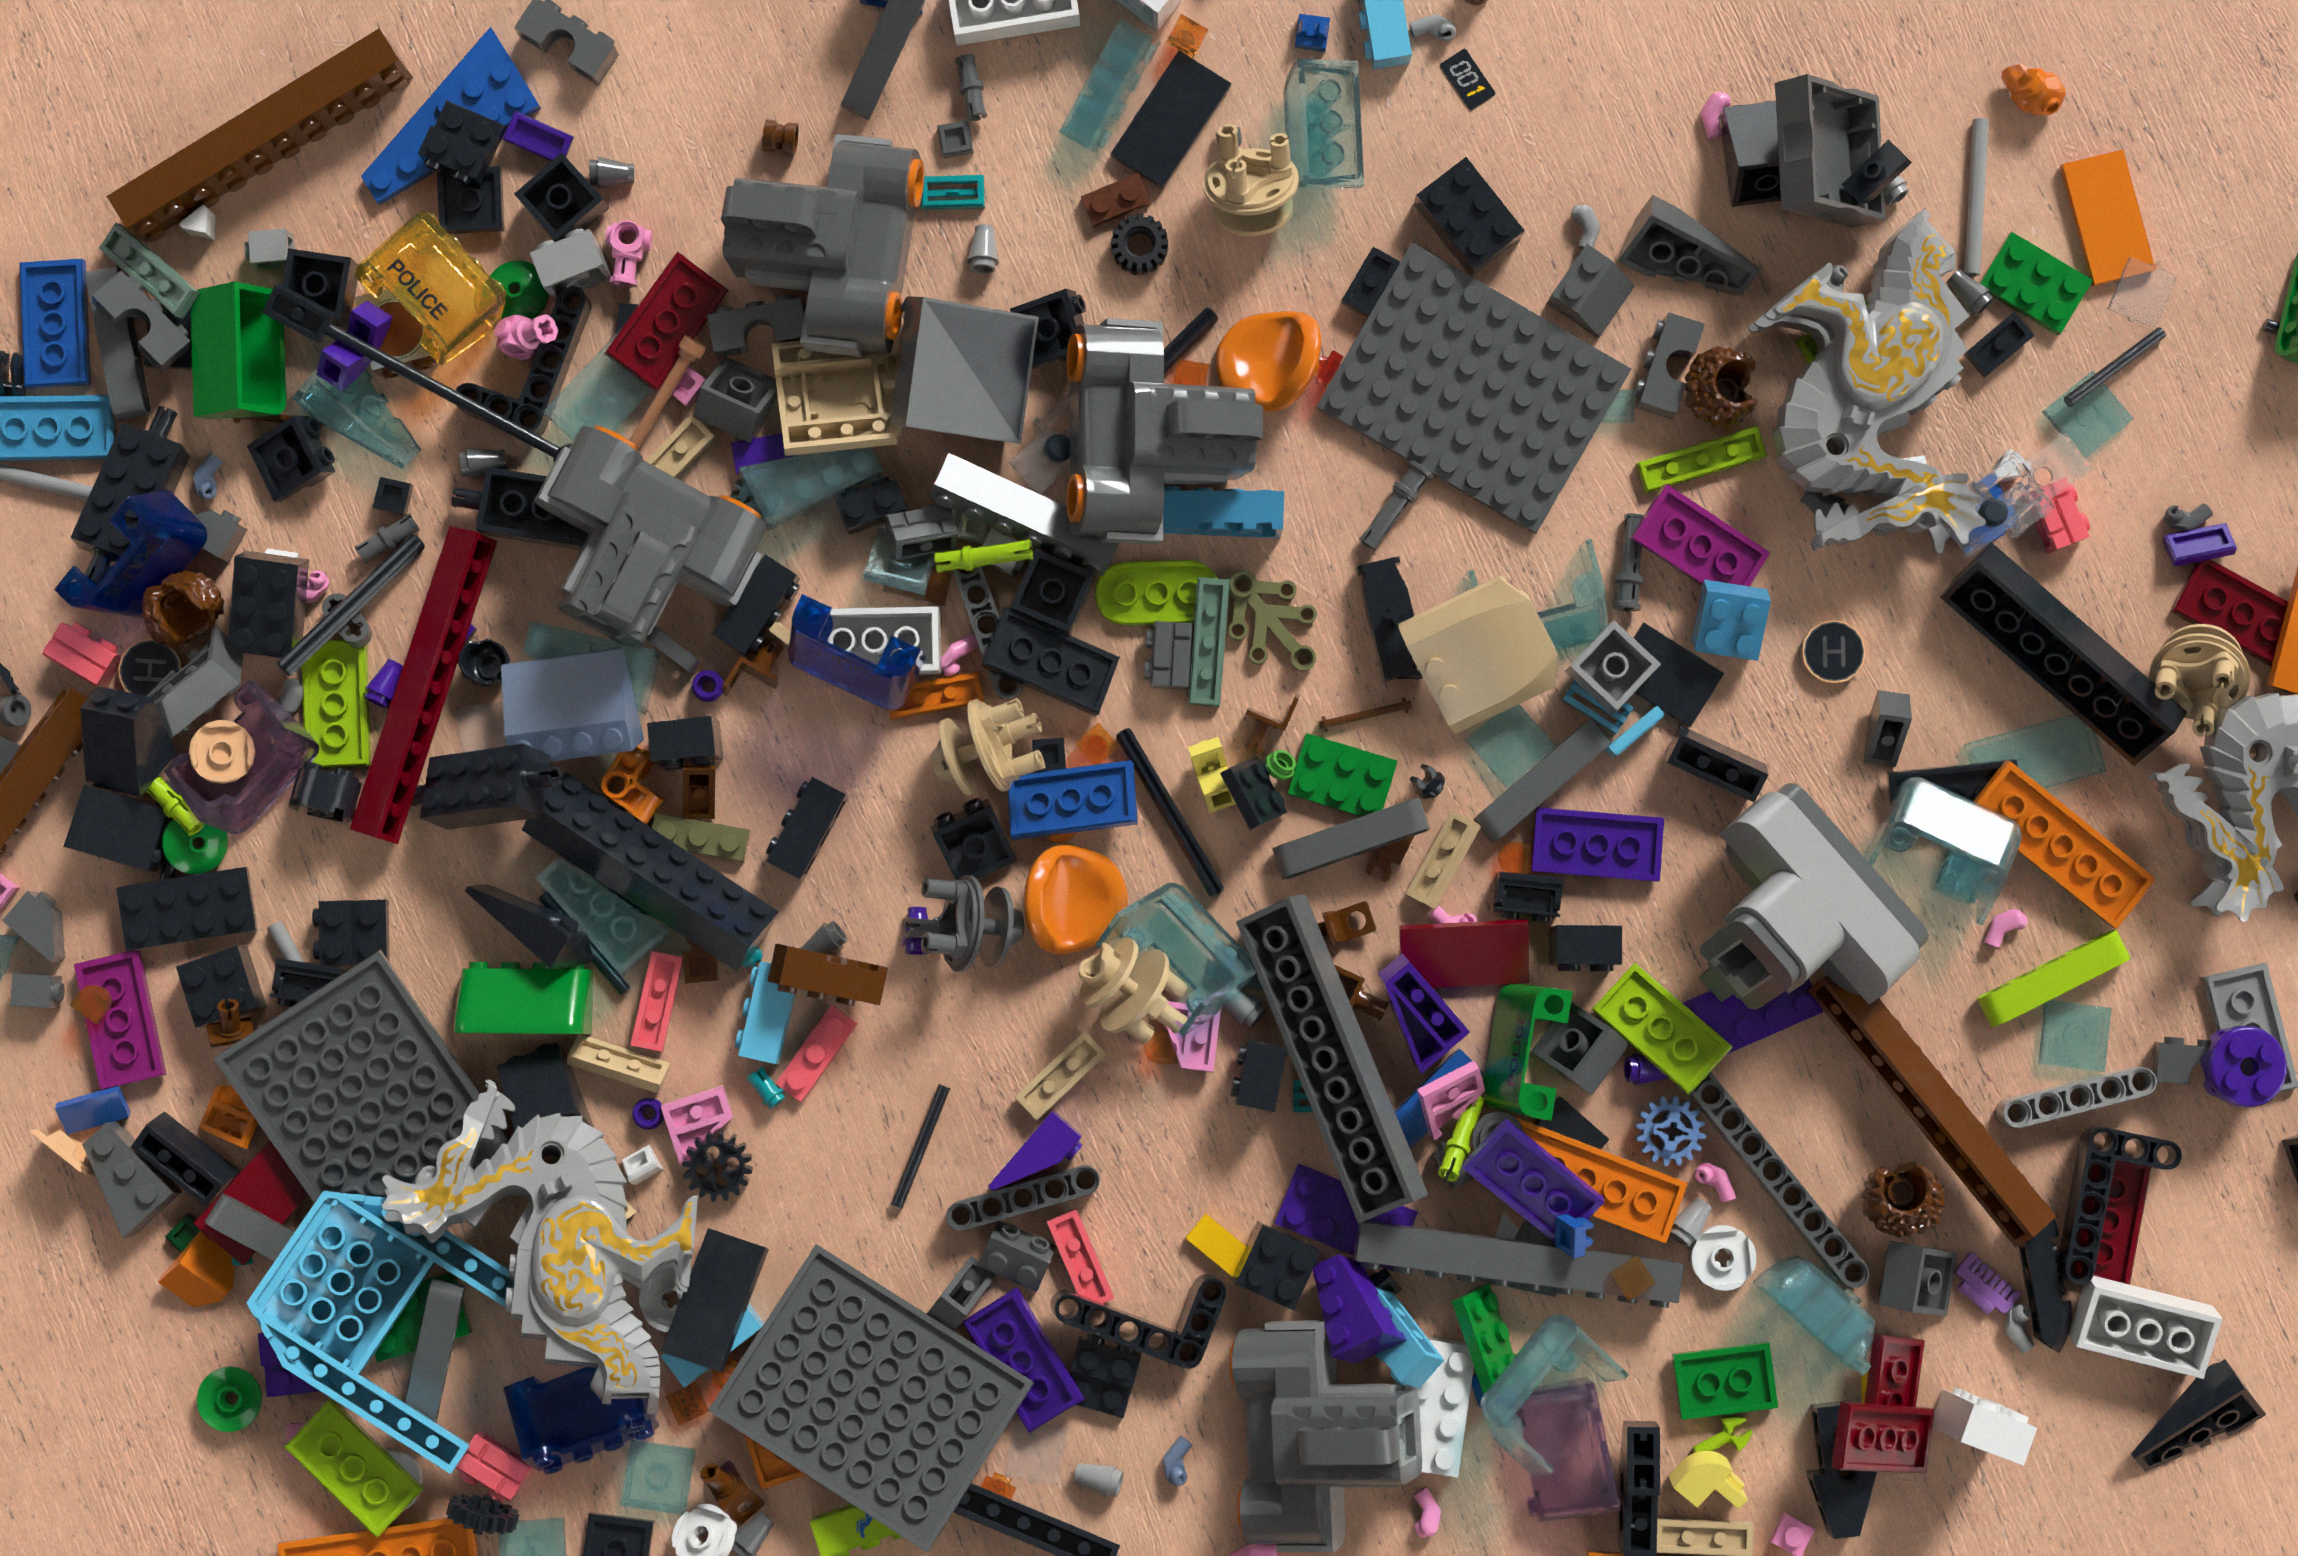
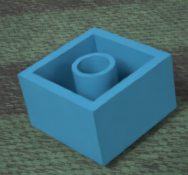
M1703 580L1691 638L1694 651L1758 661L1771 603L1767 589Z

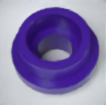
M704 670L694 677L692 691L699 700L713 702L722 695V685L724 682L718 673ZM706 681L714 683V689L711 692L703 690V684Z
M651 1097L639 1100L632 1111L635 1124L645 1130L655 1129L660 1126L664 1120L661 1110L662 1103ZM647 1107L652 1108L655 1112L651 1120L644 1117V1110Z

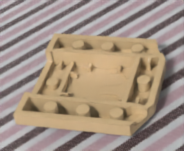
M800 340L771 343L785 456L897 445L904 427L890 425L895 383L902 360L901 355L896 349H892L890 354L866 351L863 357L806 351Z
M1501 575L1398 624L1401 635L1414 662L1454 734L1556 687V648L1529 595L1521 589L1518 590L1510 585Z

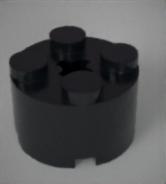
M304 761L302 768H298L288 807L298 811L299 806L308 808L307 815L337 822H342L344 817L348 822H352L362 786L359 779L354 777V772L335 768L333 773L322 770L323 766L320 764Z

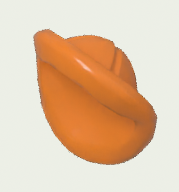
M1298 311L1261 313L1238 321L1223 336L1216 350V371L1221 386L1254 389L1255 404L1262 405L1263 412H1276L1292 405L1303 394L1319 369L1322 342L1317 321L1309 314Z
M1058 845L1044 851L1034 861L1026 880L1023 906L1028 931L1041 949L1056 955L1073 954L1107 941L1119 928L1128 906L1127 887L1117 866L1102 853L1080 846Z

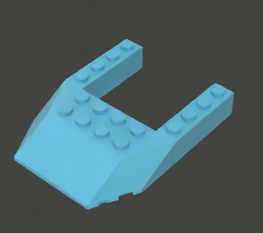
M323 1191L246 1303L285 1369L451 1474L470 1447V1444L362 1376L361 1373L435 1263L503 1307H505L507 1287L514 1288L515 1279H509V1270L447 1230L434 1243H430L426 1236L421 1233L407 1235L401 1222H387L385 1220V1215L388 1211L382 1208V1204L387 1197Z

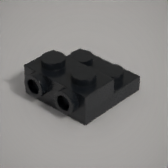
M446 100L435 126H430L418 155L424 161L423 165L435 172L440 173L444 169L453 173L452 178L463 184L469 185L472 181L481 185L506 127L499 122Z
M1063 289L1010 308V311L1014 313L1039 317L1031 370L1058 360L1066 361L1067 348L1072 331L1076 326L1084 324L1082 313L1086 312L1084 299L1080 294L1076 295V291Z
M294 415L247 445L274 502H282L302 488L312 487L336 472L332 465L335 462V457L328 447L322 445L318 437L321 434V428L309 416Z
M980 798L971 799L963 805V811L952 815L951 812H945L934 819L935 824L930 826L932 834L955 880L964 875L974 876L978 880L1017 861L988 799L983 801Z
M389 900L318 901L319 908H314L312 913L313 926L319 927V940H315L313 943V956L315 960L319 959L320 965H357L380 949L390 962Z
M1087 1333L1086 1338L1079 1336L1069 1373L1085 1399L1076 1405L1124 1418L1141 1360V1354L1121 1344H1118L1117 1347L1104 1344L1106 1339L1094 1334Z

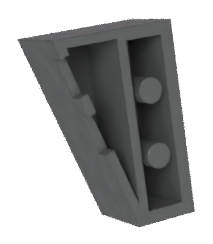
M217 627L209 633L211 640L200 652L194 648L187 655L191 661L177 673L172 670L147 695L152 697L170 739L179 732H186L193 725L197 717L202 713H210L222 697L232 695L241 685L244 653L227 651L228 636Z
M119 1121L106 1122L82 1145L122 1238H128L139 1233L182 1191L170 1178L130 1148L135 1139Z

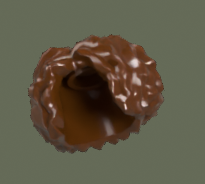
M1716 346L1704 352V354H1698L1690 365V371L1685 376L1687 407L1692 409L1696 418H1703L1704 422H1710L1712 427L1716 425L1729 430L1732 424L1743 422L1744 417L1752 413L1758 403L1757 399H1752V396L1744 391L1750 383V374L1755 370L1756 361L1744 351L1733 352L1732 348H1723L1721 346Z
M182 571L181 573L170 574L162 580L161 585L147 587L143 594V613L141 615L145 619L144 624L147 627V632L154 641L159 644H166L169 648H175L181 644L195 641L198 635H204L205 631L210 629V625L215 624V620L218 619L219 615L224 614L225 601L221 597L219 588L211 578H207L203 573Z
M1918 1161L1899 1164L1894 1172L1887 1167H1878L1874 1172L1869 1173L1867 1180L1864 1181L1865 1190L1862 1193V1199H1864L1862 1202V1212L1865 1216H1868L1870 1222L1875 1224L1876 1230L1898 1238L1903 1235L1910 1237L1916 1233L1923 1234L1926 1228L1932 1229L1935 1228L1936 1224H1939V1217L1942 1216L1943 1208L1945 1207V1197L1943 1196L1946 1195V1191L1943 1188V1184L1939 1183L1938 1176L1931 1170L1929 1171L1925 1165Z

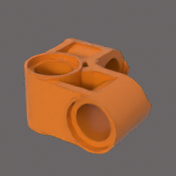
M638 745L632 751L619 752L614 763L601 781V788L610 800L647 825L664 798L640 783L654 763L651 762L650 752ZM616 778L625 780V789L619 794H613L609 791L610 782Z

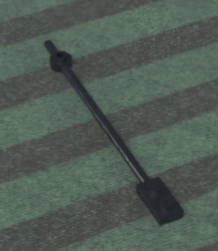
M280 283L274 285L262 311L263 314L319 344L324 341L326 335L553 457L554 462L562 448L565 446L570 448L572 443L559 447L333 325L332 322L336 313Z

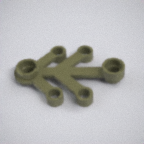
M1237 570L1233 572L1228 578L1230 579L1229 596L1234 599L1233 621L1228 629L1229 636L1236 641L1246 637L1248 629L1244 619L1248 602L1256 612L1253 647L1249 651V660L1255 665H1261L1267 660L1268 652L1265 646L1268 626L1291 654V665L1301 672L1310 670L1316 662L1315 651L1307 645H1300L1278 618L1299 620L1302 624L1309 625L1317 617L1316 609L1311 605L1294 607L1266 604L1258 595L1273 594L1278 595L1282 600H1291L1294 598L1297 590L1292 581L1285 580L1281 583L1257 581L1255 575L1250 571ZM1245 581L1248 584V589L1244 592L1238 591L1236 588L1237 582ZM1289 585L1292 587L1293 593L1285 596L1281 593V587ZM1309 609L1313 613V618L1304 620L1301 617V612ZM1235 625L1243 627L1244 633L1241 636H1235L1232 633V628ZM1260 649L1264 652V658L1257 661L1252 657V652ZM1299 654H1306L1309 657V662L1305 665L1299 664L1297 661Z

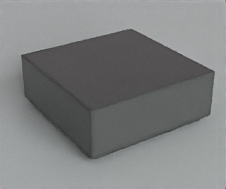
M968 120L937 125L943 159L974 153Z

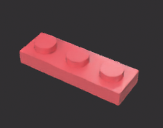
M651 951L630 1045L664 1052L683 967V957Z
M831 1005L775 1084L800 1102H803L858 1023Z
M1077 1208L1048 1220L1047 1224L1077 1294L1101 1303L1114 1299L1113 1292Z

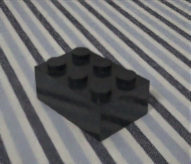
M1467 157L1416 194L1413 203L1471 277L1520 241L1525 232Z
M244 551L234 557L227 651L282 658L303 638L309 559L253 551Z

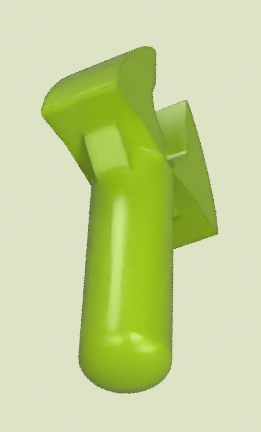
M1739 1416L1721 1417L1720 1419L1724 1424L1722 1431L1693 1446V1452L1714 1451L1727 1443L1735 1445L1736 1450L1741 1451L1748 1443L1753 1431L1749 1429L1738 1436L1730 1435L1736 1425L1747 1420Z

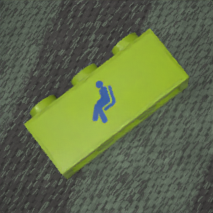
M853 1504L814 1516L810 1520L820 1556H849L850 1549L861 1546L863 1551L874 1548L881 1544L880 1539L891 1535L893 1540L903 1538Z

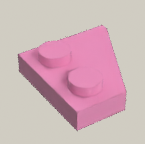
M1167 1001L1169 1005L1187 1016L1185 1026L1179 1021H1175L1182 1028L1180 1032L1173 1033L1166 1027L1180 1068L1213 1073L1221 1008Z
M1474 1061L1417 1089L1427 1130L1434 1140L1442 1135L1439 1129L1452 1116L1457 1120L1466 1111L1467 1106L1475 1102L1485 1091L1480 1068Z
M723 1085L661 1105V1110L680 1165H682L684 1158H690L686 1153L688 1146L697 1148L694 1143L696 1137L705 1141L708 1131H711L714 1135L733 1117Z

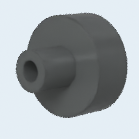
M11 694L5 695L0 699V722L2 724L12 727L21 726L28 722L31 716V705L25 696Z

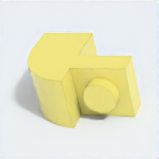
M1219 738L1204 740L1188 747L1190 760L1209 813L1235 805L1236 802L1220 774L1228 769Z
M1695 1452L1683 1459L1668 1475L1673 1488L1697 1508L1714 1490L1718 1491L1738 1509L1748 1501L1743 1490L1744 1483L1732 1473L1733 1470L1728 1459L1717 1452Z

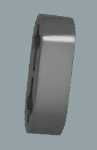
M340 593L329 595L322 604L324 615L326 616L332 611L333 607L338 605L346 596ZM360 612L355 614L337 632L346 644L353 648H361L367 645L372 638V630ZM353 623L362 634L356 637L348 626Z
M654 626L651 634L646 637L648 641L690 674L700 662L656 626Z

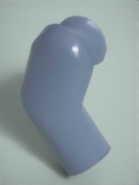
M209 453L193 475L196 493L203 500H211L216 496L217 486L214 473L223 463L212 453Z
M1182 1435L1178 1437L1162 1460L1165 1477L1169 1483L1175 1486H1182L1187 1481L1188 1476L1185 1472L1183 1457L1193 1446Z

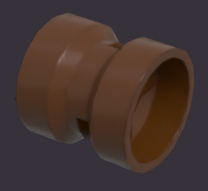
M766 119L763 128L762 150L773 152L776 149H781L785 154L795 155L799 136L798 123L788 122L782 125L778 124L776 120Z

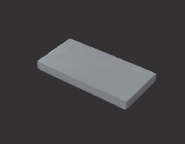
M2267 962L2201 977L2215 1032L2235 1026H2253L2271 1034L2282 1047L2287 1062L2285 1082L2279 1092L2298 1088V1081Z

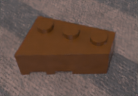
M775 944L767 981L778 984L777 990L796 994L797 988L808 990L807 997L826 1000L828 994L837 996L836 1002L855 1006L856 1001L880 1005L888 967Z

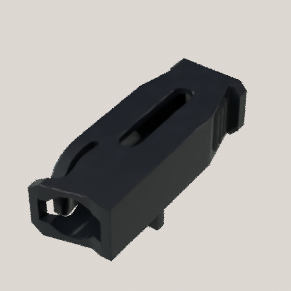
M1399 556L1359 565L1355 569L1357 576L1363 575V604L1383 683L1394 679H1423L1420 671L1415 669L1418 667L1414 660L1412 665V656L1398 626L1399 623L1414 617L1408 588L1396 567L1401 563Z

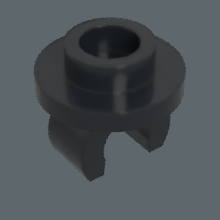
M1422 764L1420 767L1425 772V778L1421 781V779L1411 776L1410 782L1413 786L1417 787L1416 793L1420 798H1435L1444 788L1445 777L1442 773L1436 772L1433 767Z

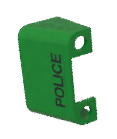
M1508 984L1499 991L1483 1079L1485 1091L1482 1097L1488 1108L1532 1118L1552 1120L1557 1088L1524 1082L1535 1020L1568 1024L1573 991L1524 984Z

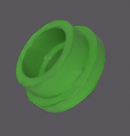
M1284 750L1270 753L1264 762L1267 771L1275 779L1289 780L1294 774L1295 759Z

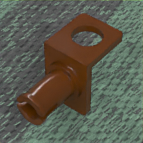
M766 638L754 661H749L740 656L722 685V694L728 696L742 671L776 689L778 677L773 675L770 669L784 648L777 642L775 645L772 644L773 640Z
M1295 694L1284 722L1248 707L1245 714L1254 717L1256 723L1244 747L1252 751L1257 739H1259L1260 742L1255 752L1264 755V750L1273 729L1286 730L1300 695Z
M1367 901L1338 911L1322 913L1324 921L1317 923L1324 941L1331 939L1332 943L1347 942L1377 930ZM1355 911L1364 914L1366 919L1364 927L1360 930L1353 929L1349 924V917Z
M1335 965L1337 973L1357 981L1349 999L1353 1011L1358 1009L1381 1021L1385 1013L1373 1008V1005L1387 1010L1389 1002L1363 991L1364 987L1362 985L1365 978Z
M225 999L217 1004L220 1022L206 1025L209 1044L212 1048L235 1044L253 1032L251 1018H240L239 1003L235 999H228L229 1010L226 1009Z
M731 1461L725 1462L720 1468L715 1463H709L703 1467L700 1474L701 1479L709 1487L722 1511L740 1524L744 1523L765 1505L764 1500L747 1487ZM745 1501H752L751 1506L747 1510L737 1511L740 1504Z

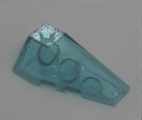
M367 369L343 391L317 376L316 370L292 397L316 421L400 469H403L421 451L402 420L394 417L386 406L389 401L383 393L378 394L371 384L372 376Z

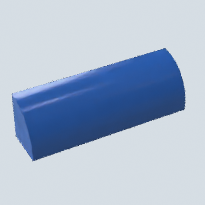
M1457 1048L1417 1089L1472 1062V1060L1460 1048ZM1417 1089L1394 1111L1410 1150L1428 1133Z

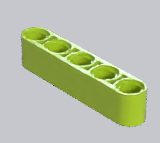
M2114 929L1982 994L1976 999L1990 1027L1993 1028L2127 962L2131 957L2119 933Z

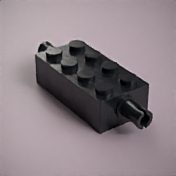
M159 405L157 407V412L149 430L143 431L122 423L70 537L80 549L93 553L81 577L86 582L91 584L95 582L96 586H102L111 561L127 566H142V564H134L133 561L138 555L147 554L146 550L149 546L145 545L152 543L190 458L182 444L167 439L174 420L178 416L170 408H167L165 411L164 406ZM140 556L136 561L141 563L145 557Z
M486 467L482 491L454 487L452 494L456 495V497L451 499L452 507L479 510L476 530L482 535L581 550L589 535L585 531L551 514L534 502L547 476Z
M525 743L430 757L426 782L424 785H417L411 806L422 804L420 818L446 830L541 818L546 787L559 786L562 781L552 779L562 778V772L559 767L555 765L550 766V755Z

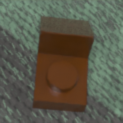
M715 765L683 766V819H715Z

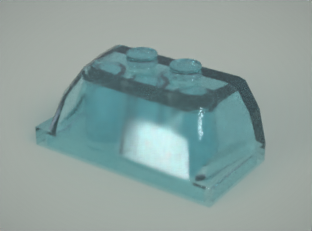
M1297 59L1287 75L1284 86L1285 132L1289 139L1290 158L1296 166L1299 175L1298 187L1361 189L1364 186L1358 61Z
M1798 1255L1779 1260L1759 1274L1753 1281L1759 1289L1845 1366L1862 1376L1865 1375L1872 1367L1865 1359L1874 1340L1875 1320L1859 1305L1862 1300L1848 1288L1843 1291L1835 1284L1837 1277L1824 1266L1818 1269L1813 1263Z

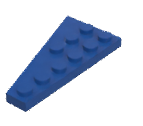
M491 26L361 175L379 205L435 173V171L423 165L424 161L418 155V152L430 126H435L446 100L505 125L506 129L514 111L530 116L541 109Z

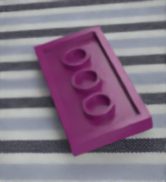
M1668 484L1662 485L1630 537L1631 540L1700 585H1703V580L1750 586L1770 554L1768 550Z
M136 949L74 964L100 1090L167 1075L141 951Z

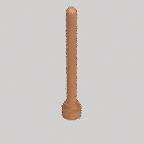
M684 335L678 345L680 347L678 360L629 441L636 445L637 451L690 363H695L697 358L701 359L707 349L704 345L687 335Z

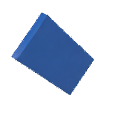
M84 259L19 262L24 387L27 389L91 385L86 261Z
M1132 760L1035 772L1021 776L1019 780L1013 781L1008 790L1010 837L1012 840L1138 825L1134 763Z

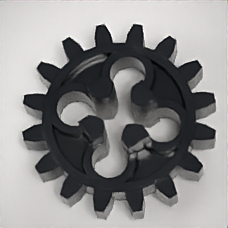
M721 1130L718 1137L714 1138L711 1131H708L705 1141L699 1137L695 1138L694 1143L697 1148L688 1146L686 1153L691 1158L683 1159L682 1166L689 1168L683 1173V1178H692L689 1189L693 1190L698 1187L700 1189V1198L709 1193L711 1194V1202H715L717 1195H722L723 1199L728 1201L730 1191L738 1196L741 1192L739 1184L748 1185L749 1179L744 1174H752L753 1167L746 1165V1163L752 1160V1154H743L747 1144L743 1142L737 1145L735 1143L737 1135L733 1134L729 1139H726L724 1131ZM711 1146L718 1148L719 1155L717 1161L719 1165H724L722 1178L728 1181L724 1186L716 1182L718 1170L716 1167H712L714 1156L712 1153H708L707 1150ZM734 1157L738 1159L739 1164L733 1166L726 1162L729 1158ZM703 1166V1168L709 1169V1171L701 1175L696 1171V1168Z
M461 1494V1497L454 1495L453 1498H450L446 1512L447 1518L454 1520L453 1523L463 1524V1528L466 1529L474 1528L473 1533L482 1535L483 1531L488 1534L497 1532L505 1535V1532L513 1533V1530H516L520 1515L518 1510L512 1509L511 1505L501 1504V1500H492V1496L483 1494V1498L475 1494L472 1497Z

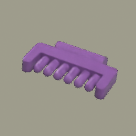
M1969 1252L1954 1270V1273L1963 1280L1957 1286V1289L1986 1314H1989L1994 1308L2000 1313H2007L2020 1297V1291L2012 1290L2013 1286L2007 1285L1999 1295L2007 1281L2002 1279L1992 1289L2000 1280V1275L1995 1274L1989 1283L1986 1284L1994 1274V1270L1989 1269L1980 1279L1988 1269V1265L1986 1263L1982 1264L1977 1272L1974 1273L1982 1263V1260L1977 1258L1976 1253Z

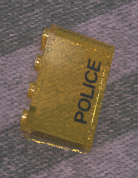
M423 210L418 211L360 262L355 272V277L376 299L381 296L384 286L424 327L420 344L441 366L494 330L501 319L505 306L506 291L502 284L497 280H493L484 271L482 264L462 248L459 240L444 230L435 215ZM432 341L437 345V347L439 348V350L436 349V347L433 345Z

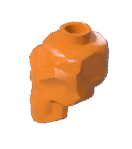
M2018 64L2004 69L2001 73L2004 85L2011 92L2010 99L2024 113L2030 112L2038 116L2054 114L2060 109L2066 97L2064 85L2053 72H2045L2042 68L2027 69L2024 64Z

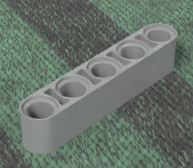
M2127 1067L2003 1099L1997 1104L1995 1114L1997 1120L2002 1125L2022 1128L2147 1096L2155 1090L2157 1078L2154 1072L2148 1068ZM2136 1073L2142 1075L2144 1082L2139 1090H2136L2132 1084L2133 1076ZM2105 1081H2109L2113 1088L2112 1094L2107 1098L2101 1093V1086ZM2077 1088L2081 1092L2082 1099L2078 1105L2074 1106L2070 1101V1094ZM2044 1096L2051 1102L2050 1110L2045 1114L2039 1109V1101ZM2013 1104L2017 1105L2020 1110L2019 1118L2014 1122L2009 1119L2007 1113L2009 1107Z

